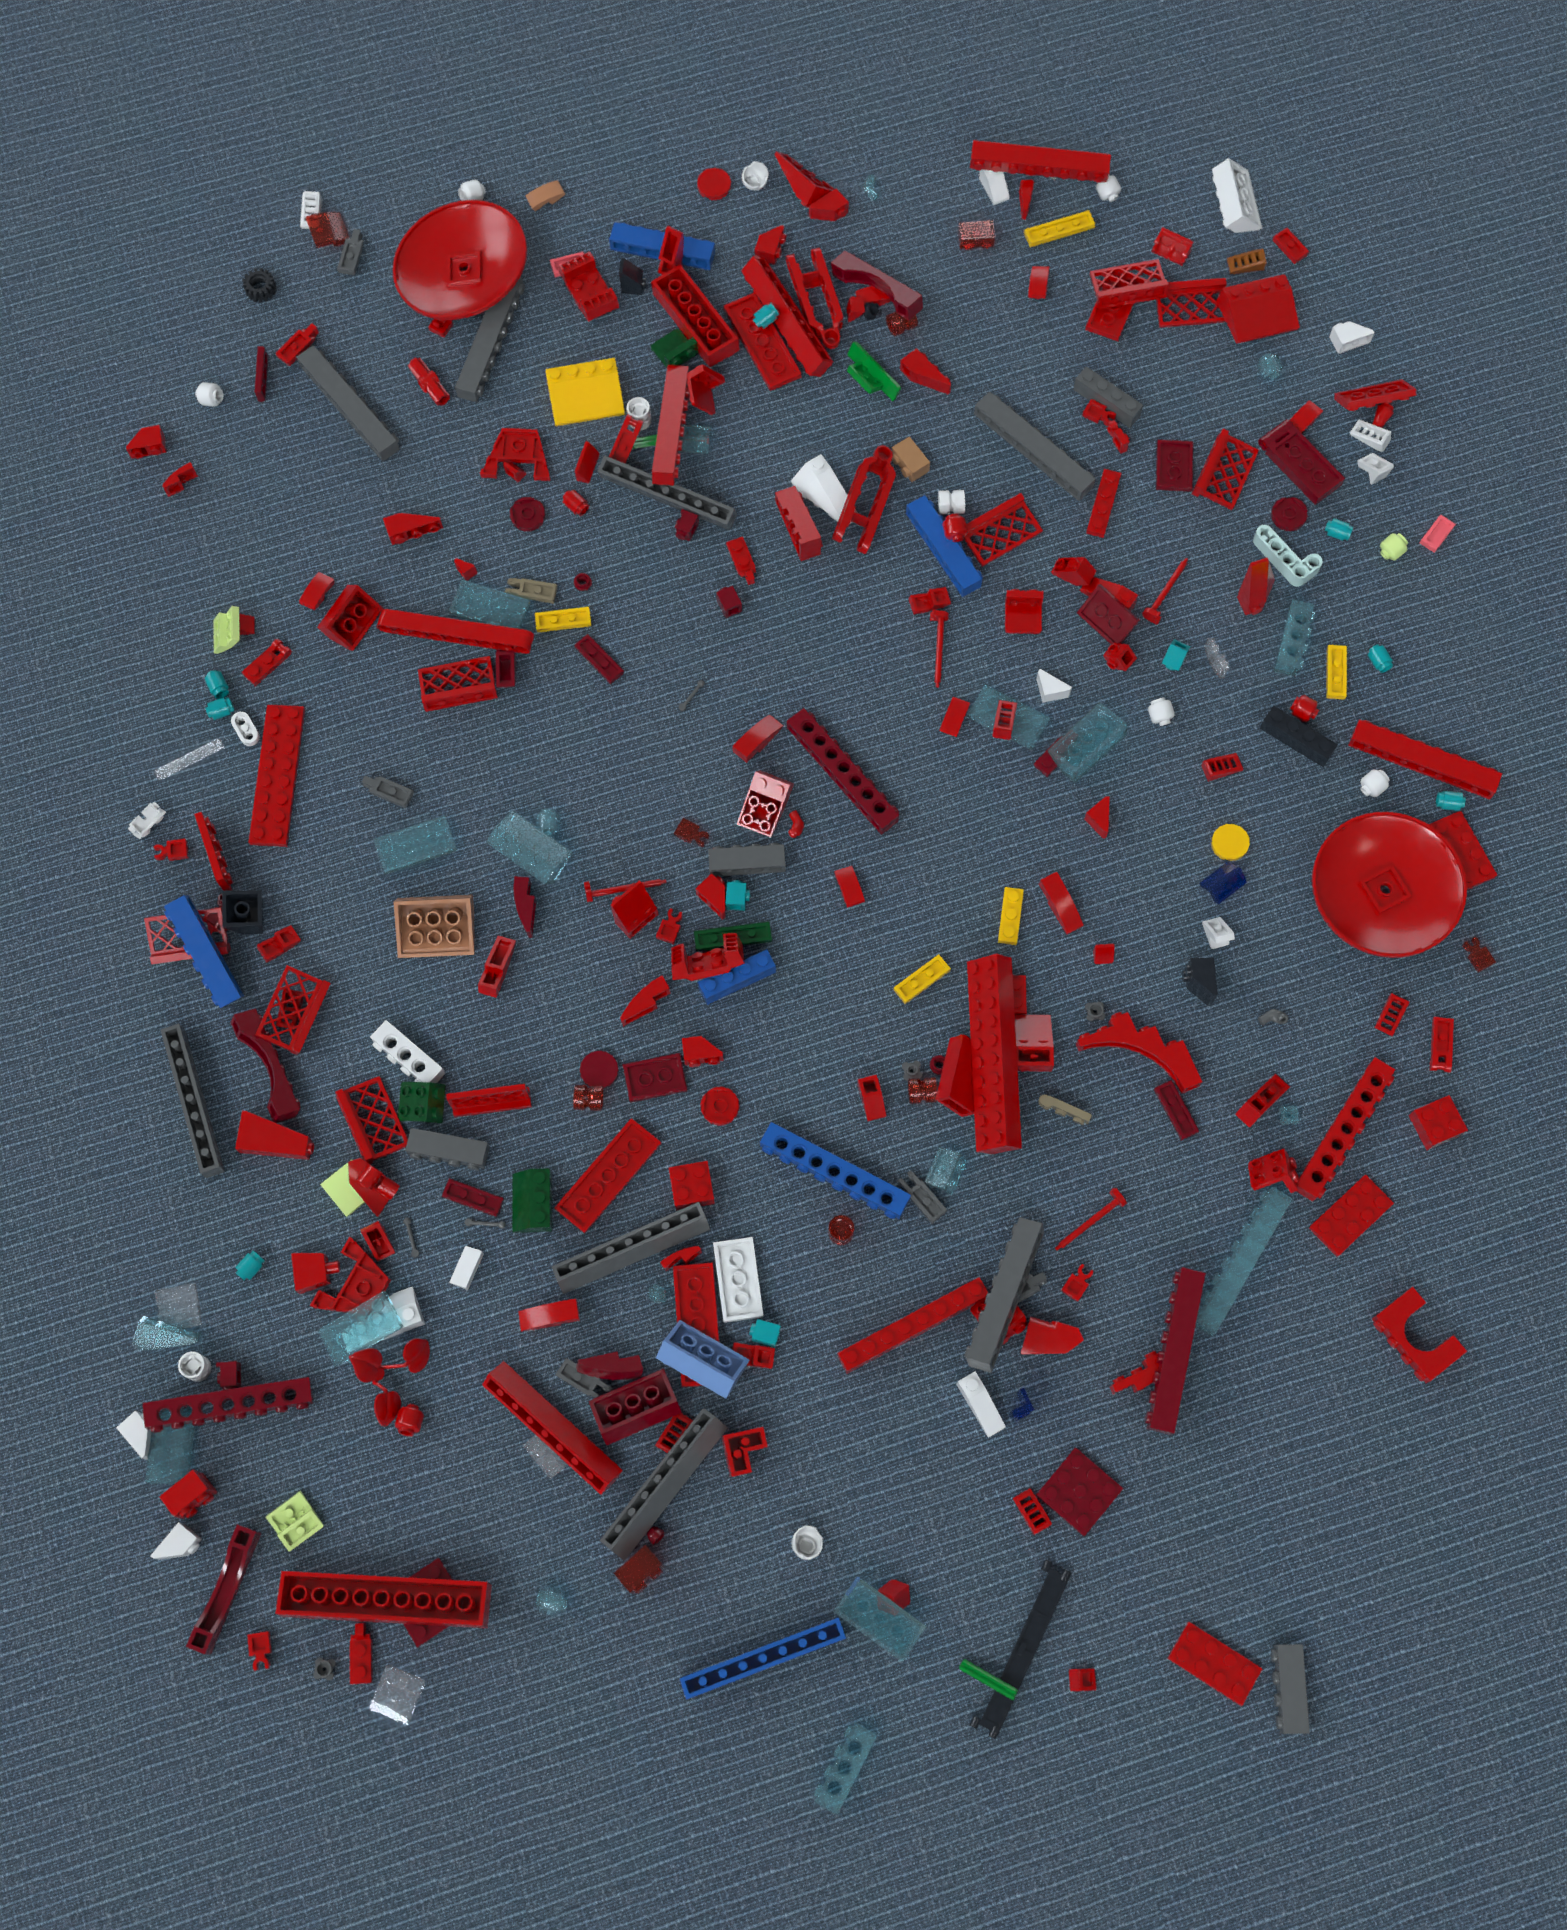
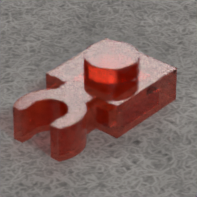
M685 818L681 820L674 832V836L689 844L695 840L700 847L705 846L704 842L700 841V838L705 837L709 839L707 832H699L700 827Z
M1477 937L1471 939L1474 946H1470L1467 941L1463 943L1464 949L1471 953L1467 958L1477 973L1496 963L1486 946L1483 948L1479 947L1480 942Z

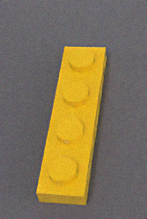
M1088 210L1024 230V235L1029 246L1033 247L1094 229L1095 222Z

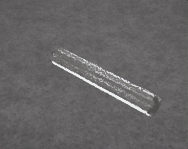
M216 739L156 769L154 774L158 780H162L223 749L224 745L220 739Z

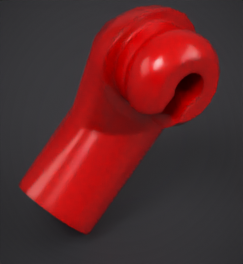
M795 810L789 814L793 825L788 833L792 838L800 836L804 829V822Z

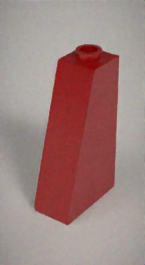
M964 1034L949 1039L936 1095L938 1102L961 1117L974 1114L971 1039Z
M242 1111L235 1149L239 1153L309 1160L310 1154L314 1152V1143L304 1134L250 1112Z

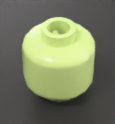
M1392 533L1381 542L1380 547L1382 551H1380V554L1386 560L1396 561L1407 551L1408 542L1401 534Z

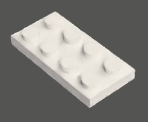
M753 1237L713 1242L724 1323L764 1317Z

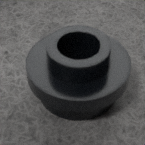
M872 302L865 303L864 317L867 320L875 319L879 312L877 305Z

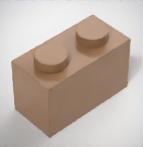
M910 436L892 447L893 463L899 465L902 474L906 478L908 477L911 482L929 472V460Z

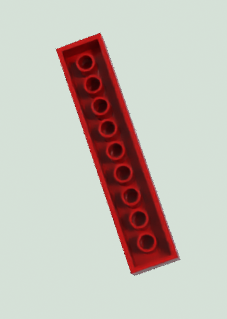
M993 954L967 962L976 1152L997 1154L1022 1149L1012 958Z
M281 1571L275 1614L281 1617L487 1628L492 1585L481 1581Z

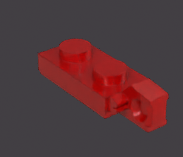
M311 323L306 329H299L276 352V356L290 367L297 360L296 357L313 344L315 337L319 333L317 327Z
M740 537L726 542L738 576H745L748 585L754 584L755 577L753 573H756V569L744 538Z
M355 1623V1635H351L350 1684L372 1683V1639L370 1634H366V1623Z

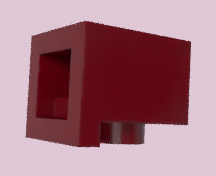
M681 509V519L678 518L675 523V536L680 540L690 541L699 525L698 515Z
M237 1361L217 1362L216 1367L220 1368V1372L217 1373V1382L222 1387V1390L241 1388V1363Z

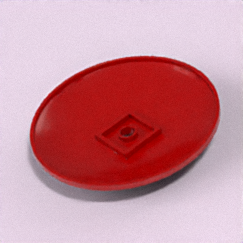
M464 200L443 205L419 219L402 238L393 261V279L396 289L411 309L429 318L457 320L477 315L500 302L518 282L527 259L525 234L517 219L506 209L494 203L480 200ZM464 267H468L467 270L461 271Z
M1394 812L1367 813L1341 824L1327 837L1320 847L1312 870L1314 900L1324 921L1343 941L1360 951L1375 956L1402 958L1430 950L1453 931L1462 916L1466 903V876L1455 849L1435 828L1405 814ZM1387 886L1390 889V893H1383L1380 887Z

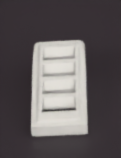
M303 192L301 228L318 229L322 206V197L319 192Z
M1360 419L1350 432L1351 436L1380 452L1385 450L1391 440V431Z

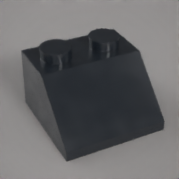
M222 891V927L240 934H263L262 891Z
M1214 957L1191 958L1188 964L1185 965V971H1182V980L1186 982V988L1207 1006H1211L1218 995Z

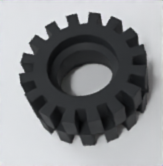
M255 268V272L248 271L249 275H244L245 279L243 278L242 284L249 299H253L254 302L258 300L259 303H262L263 299L267 302L268 297L272 299V294L275 295V290H277L272 274L266 269L263 271V268H260L259 271ZM256 283H266L265 286L260 289L253 288V286Z

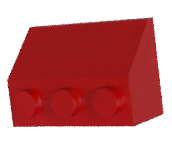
M347 585L317 628L329 639L353 651L378 617L383 607L358 585Z

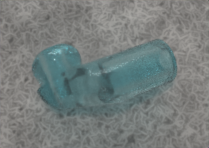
M868 175L864 181L863 190L875 201L879 197V194L874 190L876 177Z

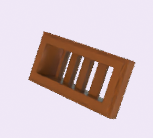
M1257 249L1228 257L1227 264L1230 275L1264 270L1266 266L1264 249Z

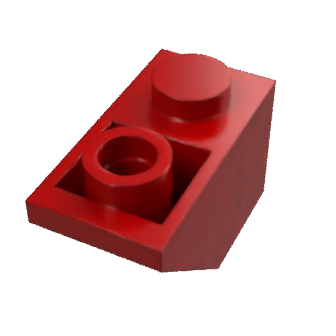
M783 225L759 235L755 247V256L765 257L769 264L775 265L777 258L781 256V245L785 244L787 234L784 233Z
M160 425L141 428L126 446L131 459L166 453L165 436Z
M1085 557L1059 558L1051 573L1075 586L1090 584L1096 569Z
M702 1036L682 1038L685 1066L698 1067L703 1063L716 1065L720 1061H724L723 1052Z
M877 1074L858 1079L857 1086L867 1122L886 1117Z

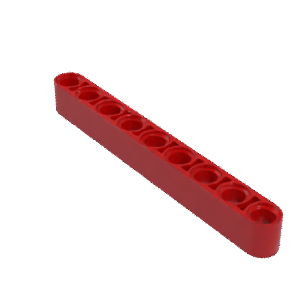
M382 609L377 623V628L386 633L503 651H514L523 654L530 653L535 637L534 633L524 629L391 609Z

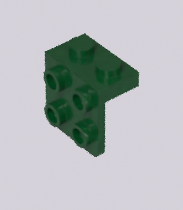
M674 329L651 344L652 352L666 368L668 365L680 366L698 354L697 341L693 337L688 340L679 329Z
M402 1082L398 1119L400 1121L442 1123L446 1085L431 1082Z

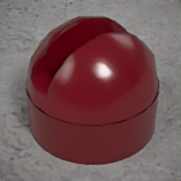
M656 1526L649 1529L647 1533V1538L653 1545H656L665 1536V1532Z

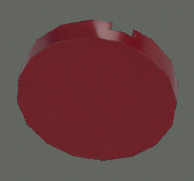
M533 497L520 498L510 508V520L521 531L526 532L538 529L546 518L543 504Z
M1282 497L1275 502L1271 511L1272 522L1276 527L1289 532L1301 528L1308 516L1306 505L1295 497Z
M594 1051L586 1055L579 1069L584 1083L590 1088L598 1090L611 1086L617 1079L619 1072L617 1061L611 1054L605 1051Z

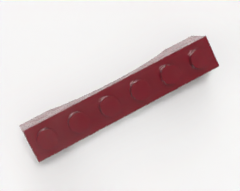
M844 251L831 262L832 275L844 283H861L881 290L892 300L896 313L905 319H912L923 309L922 295L919 292L912 290L907 285L900 283L881 270L862 261L854 254Z
M256 1008L234 1014L230 1023L237 1039L255 1051L267 1069L271 1086L267 1108L273 1122L278 1123L295 1118L300 1110V1102L294 1097L291 1082L287 1081L284 1066L279 1063L278 1052L276 1048L272 1047L271 1042L255 1036L262 1016L257 1013ZM263 1026L261 1033L270 1036L269 1032L265 1031V1028Z
M241 1525L236 1526L228 1545L226 1558L217 1584L203 1613L192 1630L186 1645L187 1648L206 1655L212 1654L262 1533Z

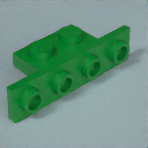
M857 341L853 342L847 355L855 363L849 365L847 372L869 394L882 390L892 401H895L901 386Z

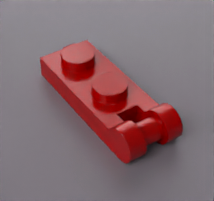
M627 414L609 455L610 458L626 464L644 424V421L633 419V416ZM629 425L635 427L633 432L627 429Z
M279 638L275 639L272 645L241 673L256 687L291 655L292 650L289 647H285ZM279 650L280 654L276 656L275 653Z
M1433 1017L1431 1060L1429 1065L1431 1071L1439 1069L1450 1073L1452 1070L1454 1019ZM1439 1057H1444V1062H1438Z

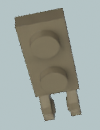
M523 578L508 579L507 583L510 586L519 587V589L506 588V595L554 604L558 590L556 584Z
M1045 1094L1040 1095L1038 1105L1041 1108L1043 1107L1045 1110L1055 1109L1056 1114L1062 1117L1068 1115L1073 1118L1074 1122L1080 1125L1088 1124L1092 1116L1088 1112Z

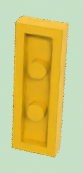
M589 607L535 613L537 633L591 626Z
M1328 645L1326 698L1345 700L1347 697V646Z
M1005 887L998 943L1017 945L1024 889Z
M938 954L896 985L893 990L906 1004L950 972L951 968Z

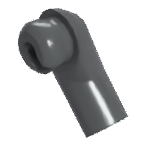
M1271 1009L1259 1016L1258 1021L1262 1026L1270 1021L1285 1024L1288 1021V1016L1282 1011Z

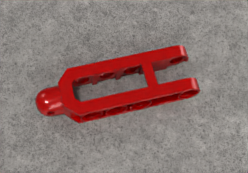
M820 247L811 249V258L815 271L805 274L801 273L794 254L787 255V268L804 318L817 338L822 339L826 348H837L840 343L839 331L843 327V313ZM821 286L833 321L832 328L824 329L823 324L815 320L814 308L810 305L809 294L806 292L807 289Z
M878 446L873 456L865 458L858 466L832 536V540L841 543L844 532L851 521L864 527L856 551L864 555L871 545L896 476L895 470L890 464L893 453L887 446ZM870 471L878 475L881 482L867 518L854 511L856 500L861 494L860 489L867 478L866 473Z

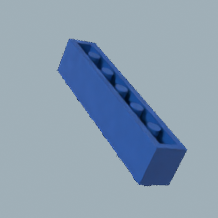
M614 222L609 238L610 249L658 259L665 232ZM684 236L681 264L711 270L715 256V243Z
M924 495L907 504L906 515L960 595L964 597L979 589L983 579L981 572L974 568L970 556H966L960 542L946 539L942 526L944 519L941 514L935 511L933 502Z
M184 895L165 905V916L169 921L173 922L175 926L174 932L177 937L182 938L184 942L183 948L188 955L192 956L194 960L192 964L195 970L202 974V982L206 989H210L213 994L211 998L214 1004L223 1008L244 997L190 896Z

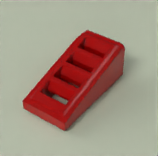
M1034 180L1020 181L1019 198L1022 220H1026Z
M999 700L993 728L994 738L1011 739L1017 708L1016 702ZM1001 708H1002V709L1012 710V712H1011V711L1001 710Z
M1237 753L1204 760L1201 765L1208 782L1243 771ZM1234 759L1237 767L1233 768L1230 760ZM1227 761L1229 769L1226 768L1224 762ZM1213 765H1214L1215 770H1216L1215 772H1213V769H1212V767H1211V766H1213Z
M283 989L281 1002L289 998L287 989ZM291 990L293 996L303 994L301 991ZM304 997L295 1000L298 1010H301ZM287 1003L282 1004L284 1012L285 1010L295 1012V1008L286 1006ZM279 1008V1012H278V1017H277V1018L283 1016L282 1013H281L280 1008ZM297 1014L287 1017L292 1019V1023H289L290 1027L297 1026ZM283 1019L276 1022V1026L287 1028L286 1023L282 1021Z
M1393 993L1389 994L1374 1028L1393 1036L1409 1001ZM1392 1001L1401 1005L1400 1009L1391 1005ZM1390 1008L1398 1012L1397 1016L1388 1012V1009ZM1385 1015H1387L1395 1019V1021L1392 1022L1390 1020L1385 1019L1384 1017ZM1382 1021L1391 1025V1029L1382 1026Z
M681 1413L673 1416L655 1446L668 1454L671 1447L664 1444V1440L673 1445L677 1441L667 1435L671 1433L679 1439L693 1420ZM680 1419L681 1421L685 1422L687 1426L683 1427L682 1425L678 1424L676 1420ZM673 1425L683 1432L679 1434L672 1429Z
M1031 1488L1012 1498L1033 1535L1052 1525ZM1030 1496L1031 1500L1021 1505L1019 1501ZM1034 1503L1035 1507L1027 1512L1024 1510V1508ZM1036 1511L1040 1513L1032 1519L1029 1518V1515ZM1042 1518L1044 1522L1035 1527L1033 1523Z

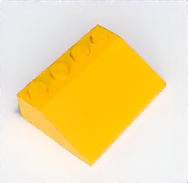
M615 358L545 369L555 426L625 415Z

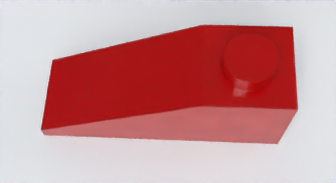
M1095 577L1092 578L1089 585H1083L1080 588V592L1090 596L1095 588L1101 584L1130 611L1136 605L1138 594L1122 585Z
M1275 1074L1245 1102L1235 1115L1250 1128L1290 1086Z

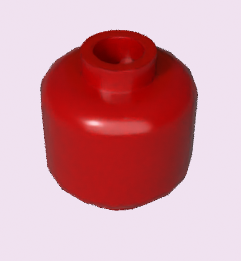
M958 513L946 516V520L942 523L946 539L953 540V542L962 541L963 537L968 533L965 518Z
M1306 695L1297 696L1290 708L1292 716L1303 722H1308L1310 718L1314 720L1319 712V709H1317L1318 702Z
M408 1404L407 1407L400 1408L395 1421L398 1433L404 1436H413L420 1432L424 1414L414 1404Z

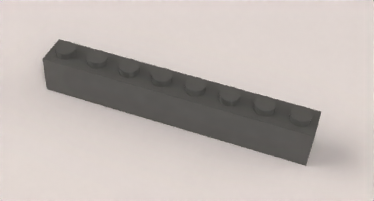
M520 276L513 289L500 302L486 310L455 386L458 398L478 402L479 397H482L484 384L488 382L490 369L494 367L496 362V354L501 350V342L507 336V327L513 321V312L518 308L519 297L523 295L525 290L522 276Z
M313 345L296 357L302 370L382 462L400 450L398 446L399 440L394 433L390 434L387 425L377 419L378 416L373 409L369 410L366 401L362 397L359 398L357 396L355 388L347 384V380L341 373L338 374L336 372L337 369L331 361L328 363L325 354L321 350L318 351Z
M989 391L975 405V416L1075 499L1080 501L1094 488L1095 478L1092 473L1084 470L1064 450L1056 447L1051 439L1044 437L1037 428H1033L1024 417H1020L1015 413L1012 407L1004 404L1000 397Z
M605 455L597 471L600 477L678 510L684 509L698 515V518L729 531L736 519L737 513L735 508L676 484L674 486L652 484L651 474Z
M179 1023L160 1029L200 1174L205 1178L224 1173L225 1169L186 1031Z
M697 1202L551 1267L562 1293L565 1294L710 1230L700 1203Z
M1020 1217L1018 1223L1014 1224L1012 1228L1013 1236L1011 1241H1008L1006 1244L1005 1257L1001 1258L999 1262V1273L993 1278L992 1291L986 1296V1307L979 1314L978 1328H974L972 1333L973 1341L971 1346H968L965 1351V1358L969 1367L990 1373L994 1369L1044 1235L1043 1224Z
M703 1408L599 1541L625 1561L728 1428L718 1418Z

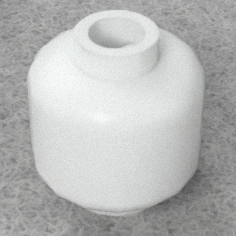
M1109 175L1107 182L1096 185V190L1103 201L1109 200V202H1112L1119 197L1118 194L1121 191V186L1115 176Z
M477 180L461 184L459 188L461 201H483L485 194L483 184H480Z
M203 382L196 390V397L201 405L216 407L223 400V391L218 384Z
M1165 697L1151 701V705L1148 707L1152 723H1159L1160 726L1171 723L1170 719L1175 716L1171 701L1165 700Z
M1373 769L1361 779L1362 787L1360 789L1366 796L1378 797L1389 787V777L1384 771Z

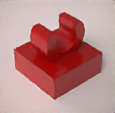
M433 319L428 326L429 331L444 338L452 328L453 321Z

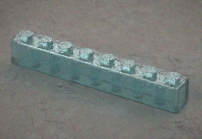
M1273 1186L1268 1191L1264 1190L1259 1198L1262 1201L1259 1207L1255 1206L1249 1215L1252 1218L1250 1223H1245L1240 1231L1242 1237L1239 1241L1237 1239L1234 1241L1230 1248L1233 1251L1231 1256L1225 1257L1221 1264L1223 1270L1220 1275L1218 1273L1215 1274L1211 1281V1284H1213L1211 1291L1206 1290L1201 1299L1204 1303L1198 1310L1195 1327L1211 1337L1220 1328L1293 1198Z

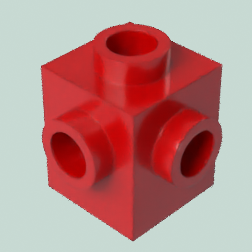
M1120 643L1110 645L1103 655L1107 665L1113 670L1126 671L1137 659L1129 645Z

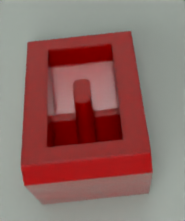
M1105 796L1086 812L1084 818L1102 838L1107 837L1109 830L1110 796Z
M379 1221L360 1230L377 1262L395 1253L386 1230Z

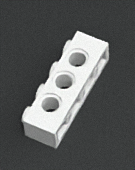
M387 1020L370 1036L374 1042L372 1046L379 1052L382 1050L388 1054L386 1058L393 1064L397 1062L402 1066L400 1070L408 1077L412 1075L416 1078L414 1082L437 1083L444 1076L445 1071L441 1066ZM397 1041L395 1047L388 1048L390 1042ZM411 1053V1057L408 1060H402L404 1054ZM418 1066H425L422 1072H416Z

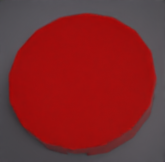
M709 168L698 176V192L704 198H709V200H720L726 197L731 189L730 176L722 169Z
M722 1086L710 1089L704 1094L700 1103L701 1113L709 1123L717 1126L731 1123L739 1112L737 1096L732 1090Z

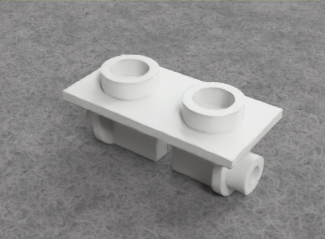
M150 803L141 812L146 818L143 820L138 815L129 824L128 830L135 837L141 839L149 834L150 828L154 824H158L164 818L163 815L166 811L159 808L160 806L157 803Z

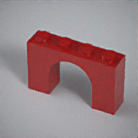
M1411 1287L1374 1316L1372 1320L1374 1321V1327L1380 1333L1383 1332L1388 1338L1387 1342L1389 1345L1400 1352L1403 1362L1410 1365L1415 1370V1376L1426 1384L1459 1359L1467 1350L1454 1335L1432 1351H1420L1408 1342L1404 1332L1405 1323L1410 1315L1426 1303L1414 1287Z

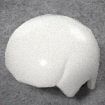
M756 161L745 167L742 173L743 184L749 190L762 189L766 185L769 176L767 167L763 163Z
M813 1526L799 1528L792 1538V1548L796 1555L804 1560H811L819 1555L823 1547V1537L819 1534L817 1528Z

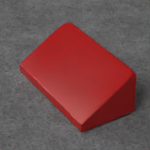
M588 441L583 446L575 468L577 481L584 483L590 482L599 458V452Z

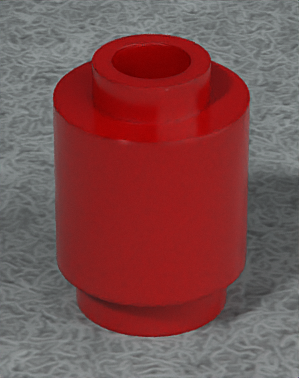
M568 490L563 495V504L575 515L582 516L588 511L589 505L587 500L577 491Z

